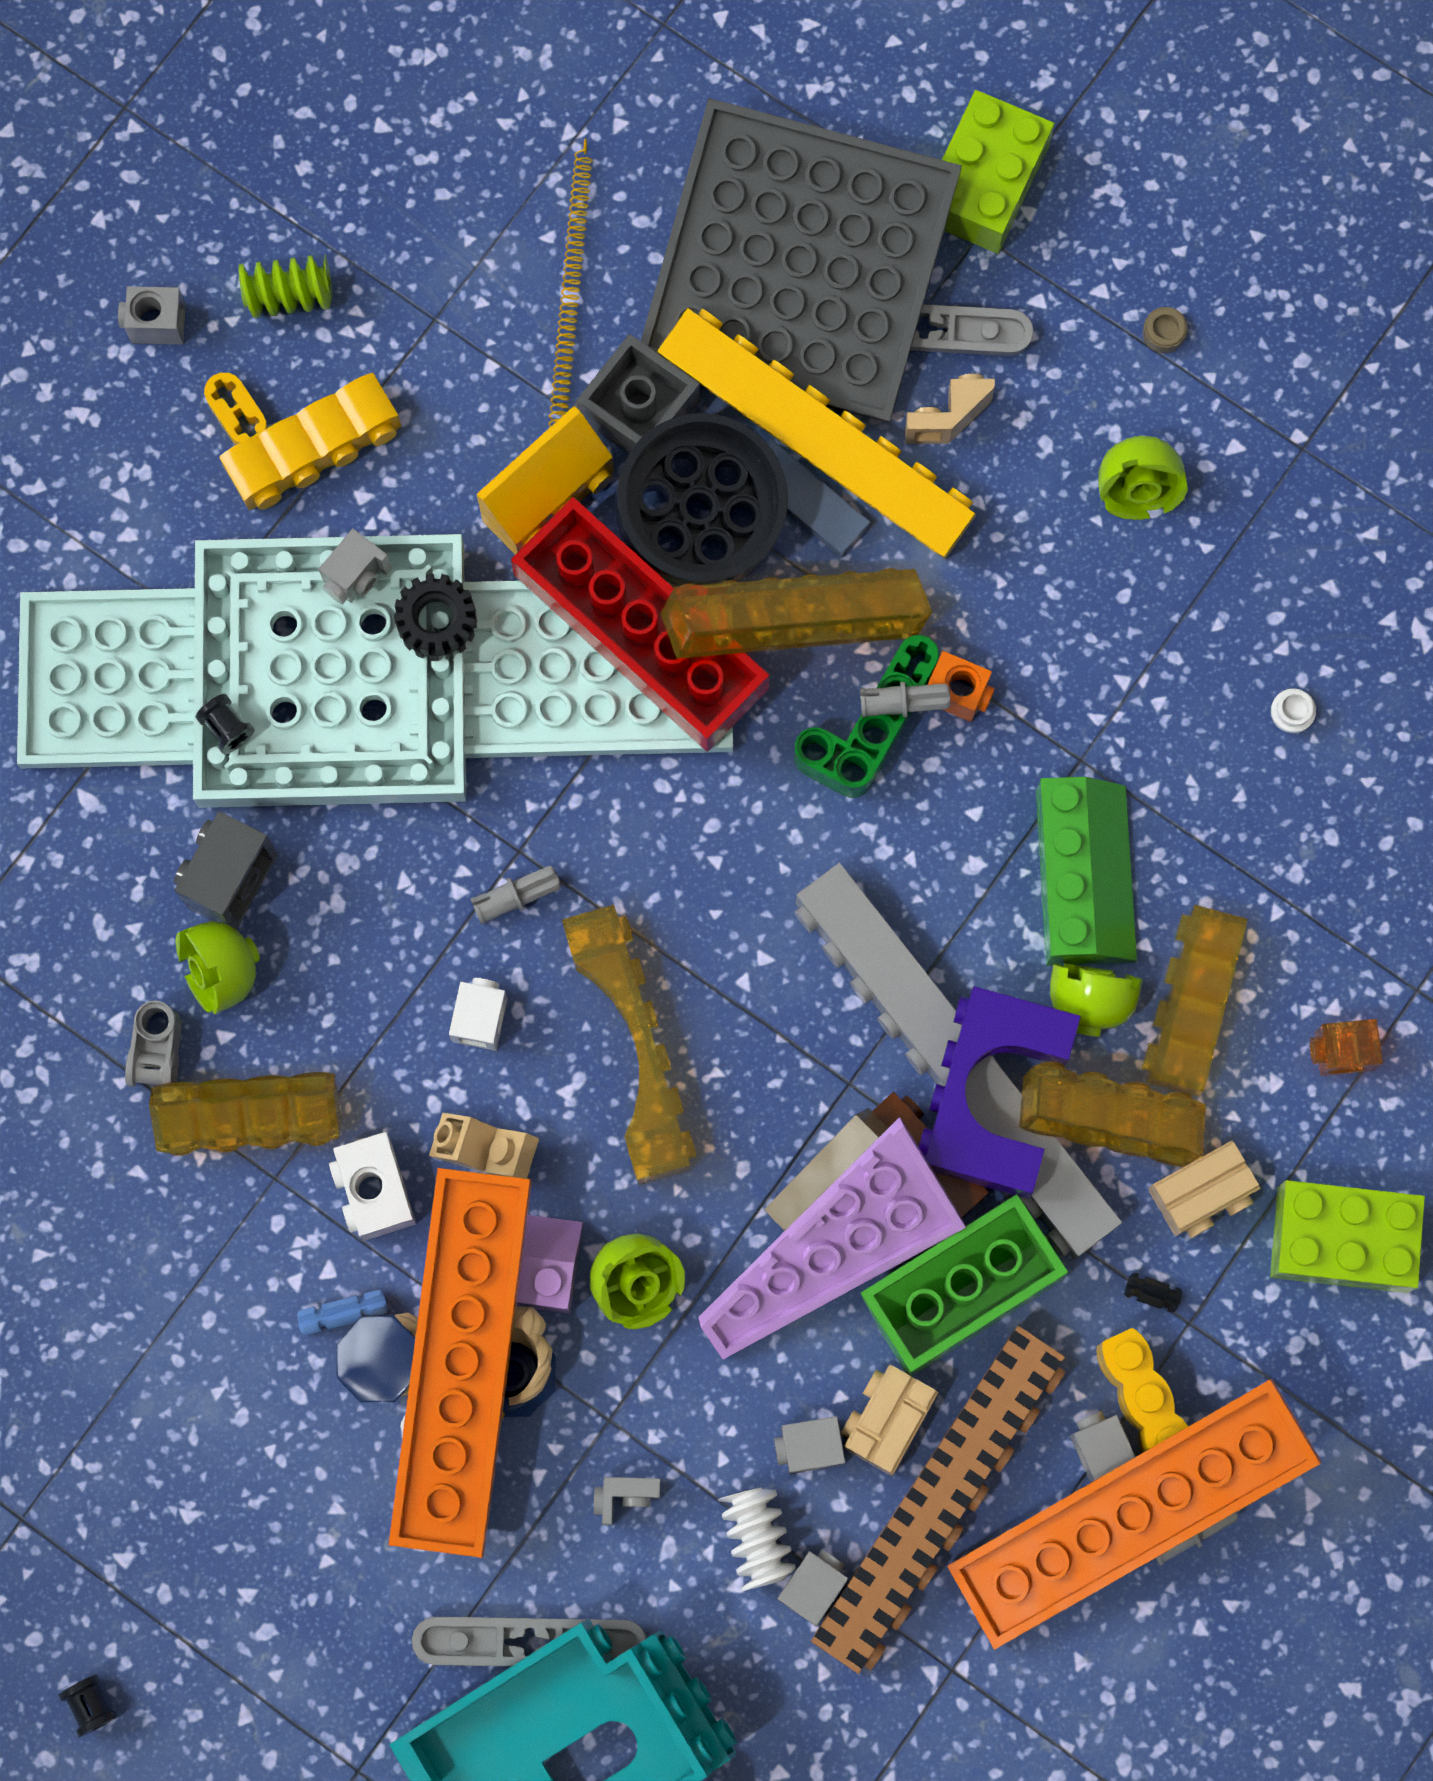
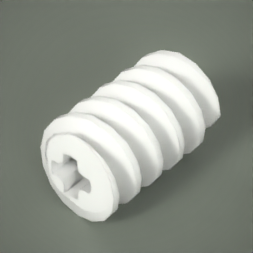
M761 1487L718 1499L719 1502L733 1504L732 1507L722 1513L723 1520L737 1521L738 1523L726 1532L728 1538L742 1540V1543L731 1551L732 1556L747 1558V1562L737 1568L736 1573L739 1576L752 1578L750 1582L741 1587V1592L786 1580L785 1577L796 1570L795 1564L783 1563L780 1560L792 1551L791 1546L776 1544V1540L787 1533L786 1527L771 1525V1521L782 1514L781 1508L766 1506L767 1502L777 1496L776 1490L762 1489Z

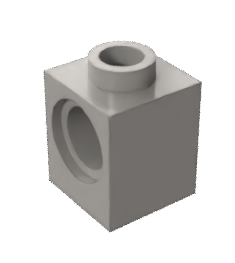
M127 286L126 302H119L118 322L119 327L125 329L131 343L183 345L186 303L179 287ZM149 310L161 311L155 320H141L142 316Z
M1102 1411L1076 1422L1080 1431L1071 1434L1070 1438L1090 1483L1135 1458L1117 1415L1105 1419Z
M837 1416L782 1425V1436L774 1438L778 1466L787 1464L789 1474L845 1464Z
M823 1549L818 1556L809 1551L777 1600L814 1626H817L848 1580L847 1577L840 1573L845 1565Z

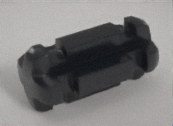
M1132 1273L1129 1276L1124 1290L1126 1297L1136 1296L1137 1301L1159 1309L1163 1306L1167 1307V1312L1170 1313L1178 1309L1182 1298V1290L1176 1287L1172 1290L1169 1288V1284L1147 1276L1144 1279L1138 1278V1273Z

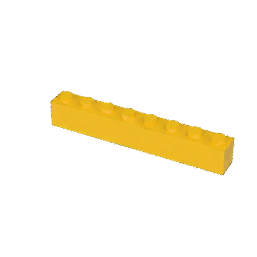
M687 308L657 351L663 358L695 379L711 393L943 559L947 558L976 517L975 513L969 509L974 503L953 487L948 493L934 484L937 476L918 462H915L912 468L897 458L902 451L882 436L876 442L862 433L866 425L849 412L844 411L841 416H838L826 407L830 399L814 387L808 385L806 390L803 391L791 382L794 374L773 359L769 366L755 356L759 349L747 339L737 334L734 340L719 331L723 323L712 314L701 309L697 315Z

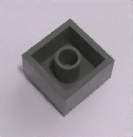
M628 334L578 397L576 404L577 409L595 431L627 454H630L637 442L657 425L674 417L692 413L700 402V383L637 338Z
M218 811L213 821L208 819L201 827L196 839V844L199 847L191 861L185 859L180 865L174 878V883L177 884L174 891L189 910L211 921L224 922L238 929L278 857V853L267 835Z

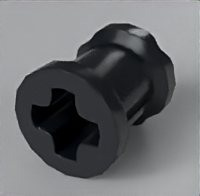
M220 694L204 704L195 715L200 725H206L218 740V749L222 754H229L240 748L252 737L255 731L250 723H244L231 707L232 701L227 694Z
M97 1674L74 1684L58 1694L61 1701H67L79 1726L76 1730L79 1738L117 1718L115 1711H109L97 1687L100 1681ZM83 1697H85V1699H86V1701H87V1703H88V1705H89V1707H90V1709H91V1711H92V1714H93L92 1716H91V1714H90V1712H89V1710H88V1707H87V1705H86V1703H85Z

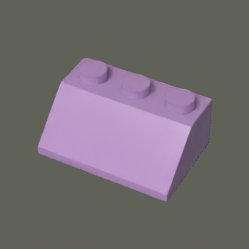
M528 1215L516 1307L525 1306L533 1307L536 1310L571 1313L583 1222Z

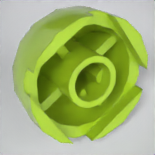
M1134 436L1115 444L1106 452L1098 470V486L1101 501L1105 502V508L1110 514L1123 519H1149L1150 514L1147 511L1158 510L1162 507L1164 514L1172 511L1184 500L1188 491L1181 456L1167 441L1157 437Z
M215 921L201 923L177 933L175 942L179 962L188 959L191 972L184 977L195 999L206 1012L213 1011V1014H217L235 1006L247 997L253 988L256 977L255 963L260 961L258 949L250 937L244 938L232 926L224 922Z
M1053 963L1050 978V998L1054 1009L1081 1016L1076 1033L1100 1037L1101 1029L1117 1028L1129 1020L1136 1010L1143 980L1126 974L1125 978H1118L1116 974H1113V971L1066 963L1062 966L1058 963Z
M639 1233L618 1236L605 1244L596 1255L590 1271V1290L599 1309L613 1323H620L625 1328L633 1330L650 1327L664 1319L672 1311L669 1304L674 1300L676 1293L681 1296L685 1286V1270L679 1257L660 1240L653 1236Z

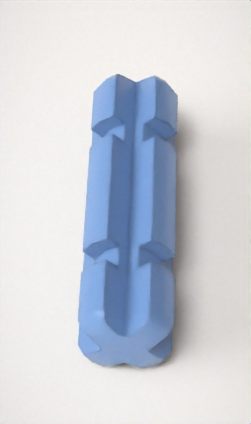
M375 1290L364 1293L363 1298H359L356 1295L321 1304L322 1308L316 1309L314 1306L299 1310L297 1312V1321L301 1333L309 1335L321 1332L322 1327H327L329 1330L356 1323L359 1317L386 1315L388 1313V1303L382 1290Z

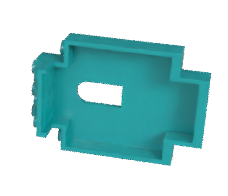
M590 1619L579 1623L389 1744L410 1781H555L544 1761L600 1725L611 1721L621 1722L633 1731L637 1740V1753L628 1766L604 1781H702L714 1770L737 1755L732 1747L737 1744L734 1733L723 1718L717 1721L707 1705L712 1701L711 1696L699 1677L696 1676L691 1679L682 1664L686 1660V1655L673 1635L666 1637L661 1629L613 1659L609 1652L613 1649L610 1637L600 1624L594 1626Z

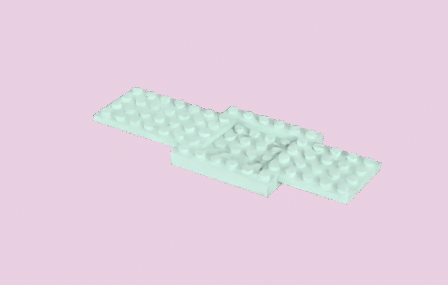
M461 534L364 536L388 555L392 569L387 575L379 570L375 585L366 595L361 596L359 594L352 603L346 600L343 605L335 601L323 590L322 587L325 583L319 568L345 537L195 540V588L20 592L17 765L21 769L193 765V800L198 808L466 802V758L733 752V727L706 752L521 581L464 582V543ZM433 573L435 579H440L441 574L448 575L452 582L457 579L462 583L464 590L468 589L475 605L477 628H474L475 636L472 642L467 641L465 643L467 649L461 654L458 650L452 652L454 658L446 660L445 655L438 656V661H430L428 655H424L423 659L416 656L413 649L409 651L404 645L402 638L400 639L395 624L394 614H396L394 606L396 599L401 600L402 598L400 591L404 586L410 589L412 587L411 580L417 577L420 582L427 580L425 574ZM669 583L730 639L729 584L715 588L694 589ZM441 602L427 604L419 614V624L421 627L432 633L444 631L453 620L451 608ZM371 614H379L386 619L385 628L378 634L371 635L365 633L361 629L363 620ZM282 616H290L297 621L295 631L285 637L276 635L273 632L274 622ZM220 694H227L232 701L231 707L244 723H250L255 729L252 737L244 745L229 754H222L220 752L218 740L206 725H200L195 718V715L204 704ZM380 700L386 704V713L381 719L369 721L362 716V708L368 701ZM282 702H290L297 707L296 716L287 723H279L272 717L274 708Z

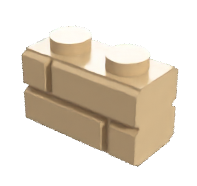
M1233 1141L1215 1149L1148 1188L1150 1195L1162 1212L1172 1233L1178 1236L1186 1231L1190 1238L1213 1227L1214 1223L1211 1217L1226 1209L1231 1217L1254 1204L1250 1195L1260 1189L1257 1180L1246 1165L1243 1156Z
M889 1364L885 1373L877 1369L875 1370L863 1392L864 1395L870 1398L862 1414L853 1410L840 1435L848 1439L843 1449L892 1476L938 1392Z

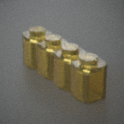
M1198 905L1193 906L1189 915L1181 914L1175 933V940L1182 942L1178 958L1170 957L1163 981L1164 983L1171 984L1167 1001L1159 999L1152 1026L1160 1028L1156 1044H1147L1141 1069L1149 1071L1147 1083L1198 1097L1204 1092L1246 929V918Z
M1042 1062L1034 1065L1023 1076L1019 1127L1039 1135L1063 1137L1071 1142L1082 1145L1106 1147L1120 1154L1148 1157L1163 1164L1185 1167L1203 1156L1206 1105L1192 1099V1096L1187 1093L1171 1092L1163 1095L1151 1090L1145 1083L1129 1082L1120 1085L1115 1081L1109 1080L1105 1074L1099 1072H1085L1078 1075L1065 1069L1064 1065L1060 1063Z
M309 1072L291 1077L267 1075L253 1077L244 1081L239 1079H215L199 1084L171 1082L154 1086L151 1090L149 1109L155 1147L158 1152L183 1156L194 1150L205 1148L225 1153L232 1152L247 1144L261 1146L265 1149H276L292 1141L320 1146L340 1137L341 1116L336 1077L333 1073Z

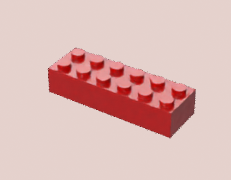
M574 497L511 558L513 573L516 578L706 752L769 690V674Z

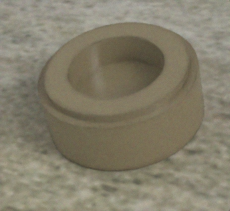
M1170 307L1157 308L1145 320L1142 330L1143 339L1146 345L1155 352H1174L1181 347L1185 340L1188 329L1185 317L1176 309Z

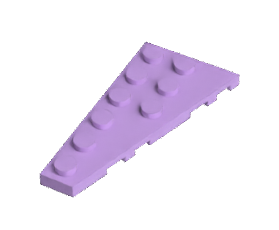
M900 1117L698 1317L702 1330L722 1359L731 1356L966 1228L961 1215Z

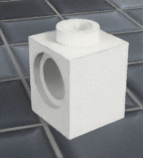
M473 978L472 984L460 982L449 1031L452 1042L494 1051L497 1050L508 1000L505 990L499 989V983L482 978Z

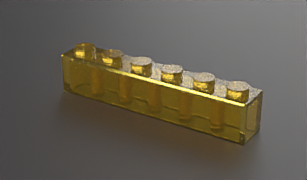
M887 568L878 572L857 573L855 571H848L839 575L817 576L809 574L800 578L777 579L769 577L761 581L737 582L729 580L720 584L709 585L684 584L674 587L660 614L678 659L907 639L913 635H919L933 611L915 569L896 570L894 568Z

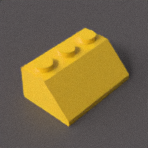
M575 406L477 493L483 523L514 554L572 497L581 502L591 492L594 494L601 492L613 478L614 466L612 455L583 414Z

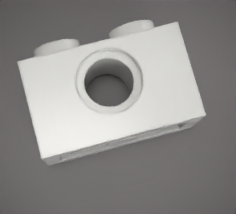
M386 1132L333 1148L337 1161L330 1162L329 1166L336 1188L345 1187L349 1204L342 1206L350 1233L358 1231L362 1240L366 1241L416 1225L394 1148ZM368 1177H378L382 1180L383 1185L381 1193L374 1199L361 1198L359 1195L361 1182Z

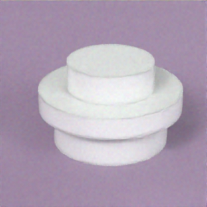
M1300 689L1282 691L1275 697L1271 705L1273 722L1279 729L1288 733H1299L1306 730L1313 723L1316 716L1314 700L1309 694Z

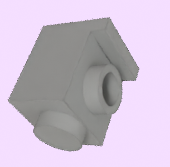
M352 528L321 565L319 572L325 583L322 587L323 590L335 601L343 605L346 600L352 603L359 594L361 596L366 595L378 579L377 572L381 570L387 575L392 567L385 552Z

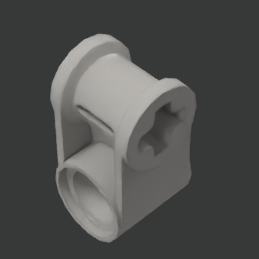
M157 1000L148 1001L142 1004L136 1011L131 1047L126 1061V1086L135 1087L137 1083L163 1085L167 1091H173L175 1088L179 1068L178 1052L182 1020L179 1014L164 1002ZM156 1013H166L169 1023L165 1031L156 1035L150 1034L148 1030L149 1019ZM144 1067L160 1068V1070L145 1069Z

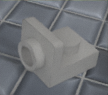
M604 1477L603 1487H595L594 1515H602V1525H613L614 1497H623L622 1506L650 1507L651 1498H660L661 1479Z

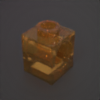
M1377 1019L1322 1024L1315 1031V1037L1310 1038L1311 1060L1313 1065L1319 1064L1320 1076L1375 1071L1383 1064Z

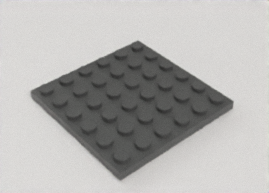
M708 98L641 342L658 353V349L687 308L697 315L701 309H704L723 323L719 331L734 340L737 334L747 339L759 349L755 355L768 366L773 359L782 364L794 374L791 382L805 391L808 385L829 398L830 402L827 406L890 423L962 165Z

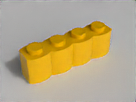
M369 373L348 383L335 394L313 402L296 415L273 424L258 436L233 446L219 458L248 510L257 507L263 510L275 505L281 499V494L285 490L295 486L297 488H305L319 479L320 472L325 468L333 465L343 467L351 463L358 457V451L363 447L371 444L381 446L389 442L396 436V430L401 427L399 415L374 373Z
M1130 1328L1097 1345L1096 1352L1100 1369L1107 1380L1117 1387L1119 1407L1126 1420L1138 1430V1442L1142 1453L1188 1427L1185 1421L1174 1413L1175 1404L1172 1392L1166 1381L1153 1370L1152 1352L1144 1337L1137 1330Z

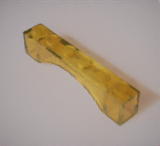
M611 905L562 919L576 971L592 981L613 1002L625 1020L636 1046L639 1062V1090L633 1117L624 1137L638 1186L691 1171L689 1159L697 1156L690 1131L680 1132L676 1115L682 1114L684 1111L677 1087L668 1089L663 1072L671 1070L665 1045L663 1043L655 1046L651 1028L658 1027V1022L652 1001L642 1002L638 986L646 984L639 957L630 960L626 943L633 941V936L627 916L618 917L615 906Z

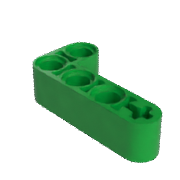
M913 635L905 639L877 688L900 686V682H905V687L928 685L939 657L938 648L934 641L923 635ZM918 654H921L925 657V660L918 663L911 679L906 675L910 659H914ZM907 712V717L903 718V714H887L862 718L861 714L847 741L818 727L808 728L802 731L796 739L794 763L801 773L833 791L849 798L860 797L871 788L913 712ZM870 727H877L885 732L887 738L879 744H873L864 738L863 732ZM809 744H818L825 749L827 754L820 760L812 761L803 755L802 750ZM848 765H857L864 770L866 776L858 782H851L843 777L841 771Z

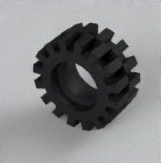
M433 573L425 574L427 580L420 582L417 577L411 580L412 587L410 589L404 586L400 591L402 598L401 600L396 599L394 606L396 614H394L395 624L400 639L402 638L404 645L409 651L411 649L415 651L416 656L423 659L424 655H428L430 661H438V656L445 655L446 660L454 658L452 652L458 650L461 654L467 649L465 643L467 641L472 642L475 636L474 628H477L475 605L468 589L464 590L462 583L457 579L452 582L448 575L441 574L440 579H435ZM429 603H444L453 612L452 623L442 632H428L419 624V614Z

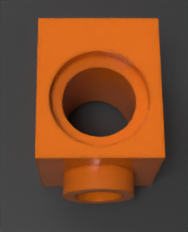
M942 651L928 682V685L947 684L948 687L957 680L968 682L972 686L973 692L968 696L962 697L955 695L950 689V707L941 710L972 722L977 710L986 712L995 691L994 687L988 685L992 671L945 651Z

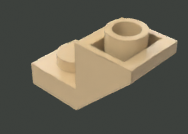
M964 374L959 376L958 379H951L948 391V412H941L940 409L934 407H923L915 410V412H907L905 444H949L992 402L995 379H984V376L980 374Z
M442 1113L439 1125L434 1133V1141L429 1156L485 1174L527 1179L539 1138L524 1132L496 1128L472 1117Z

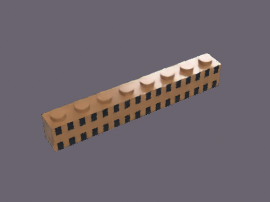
M1020 1326L1013 1330L810 1642L857 1674L860 1673L863 1666L870 1671L874 1668L886 1649L880 1643V1640L889 1626L896 1631L900 1628L912 1609L910 1605L905 1603L915 1587L923 1591L937 1571L938 1567L931 1563L941 1547L949 1552L964 1528L957 1524L966 1508L973 1512L976 1511L989 1491V1488L983 1485V1482L992 1468L999 1473L1002 1471L1015 1451L1014 1448L1008 1445L1018 1429L1026 1433L1038 1416L1040 1410L1033 1405L1043 1390L1051 1395L1066 1371L1059 1366L1065 1356Z

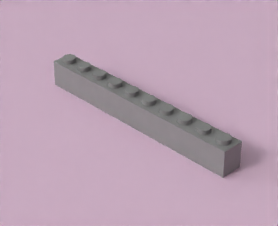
M839 862L796 894L795 904L798 906V909L794 913L809 933L816 929L826 942L822 949L836 968L844 965L854 978L849 983L857 996L865 1004L871 1000L880 1011L881 1015L877 1019L885 1032L893 1040L899 1036L909 1049L905 1056L913 1068L920 1075L927 1072L936 1084L945 1086L949 1068L941 1066L948 1040L957 1042L961 1029L960 1024L953 1023L956 1010ZM990 1056L978 1063L969 1073L966 1081L965 1095L968 1108L974 1119L987 1131L1001 1137L1045 1149L1032 1196L1029 1199L1019 1198L1033 1219L1036 1220L1040 1217L1051 1232L1046 1236L1055 1250L1062 1257L1069 1254L1075 1261L1114 1231L1122 1221L994 1058Z

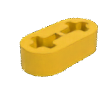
M218 373L207 381L204 387V395L208 405L235 445L258 436L268 428L263 413L235 375L231 373ZM225 387L228 391L233 390L231 394L236 404L230 409L223 398L218 399L219 394L217 390L219 388ZM243 415L251 426L255 425L256 434L252 437H249L246 433L240 434L242 428L237 418Z

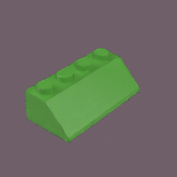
M1090 777L1040 778L1036 789L1046 966H1053V963L1064 965V963L1075 965L1136 963L1126 786Z
M1018 1194L967 1225L963 1230L946 1238L860 1294L885 1341L906 1374L914 1376L1065 1280L1068 1271Z

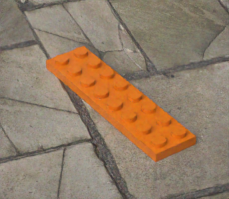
M437 1168L389 1546L479 1558L484 1557L532 1179Z
M1270 1379L949 1564L947 1567L995 1650L1318 1466L1322 1461L1274 1380Z

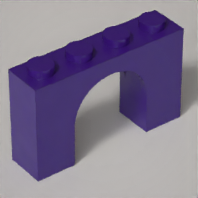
M973 986L969 998L960 996L953 1023L960 1024L961 1029L957 1042L948 1040L941 1064L942 1067L949 1068L945 1086L936 1084L929 1111L937 1112L933 1130L923 1129L918 1146L933 1172L1012 1195L1018 1194L1019 1197L1026 1199L1032 1196L1045 1149L1001 1137L984 1129L974 1119L967 1105L965 1095L967 1077L978 1063L990 1056L1002 1053L1018 1054L1065 1067L1070 1058L1081 1016Z

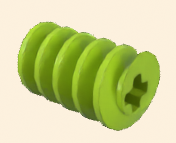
M326 254L322 267H318L313 256L308 255L305 269H301L296 258L292 257L290 258L288 271H283L278 259H275L272 263L271 273L265 272L260 261L256 262L253 275L248 274L243 263L239 264L238 272L244 307H248L254 318L261 317L264 305L271 316L279 314L281 303L289 314L296 312L298 301H300L306 312L313 310L316 298L323 310H329L331 306L332 281Z

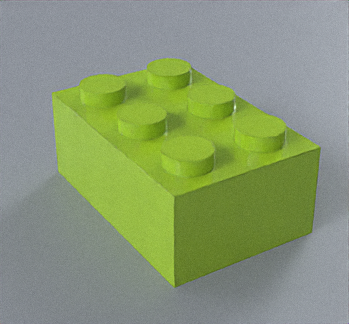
M975 89L942 158L944 161L962 165L945 232L999 254L1050 146L1055 123Z
M1284 1181L1277 1187L1270 1278L1409 1293L1417 1289L1419 1284L1425 1196Z

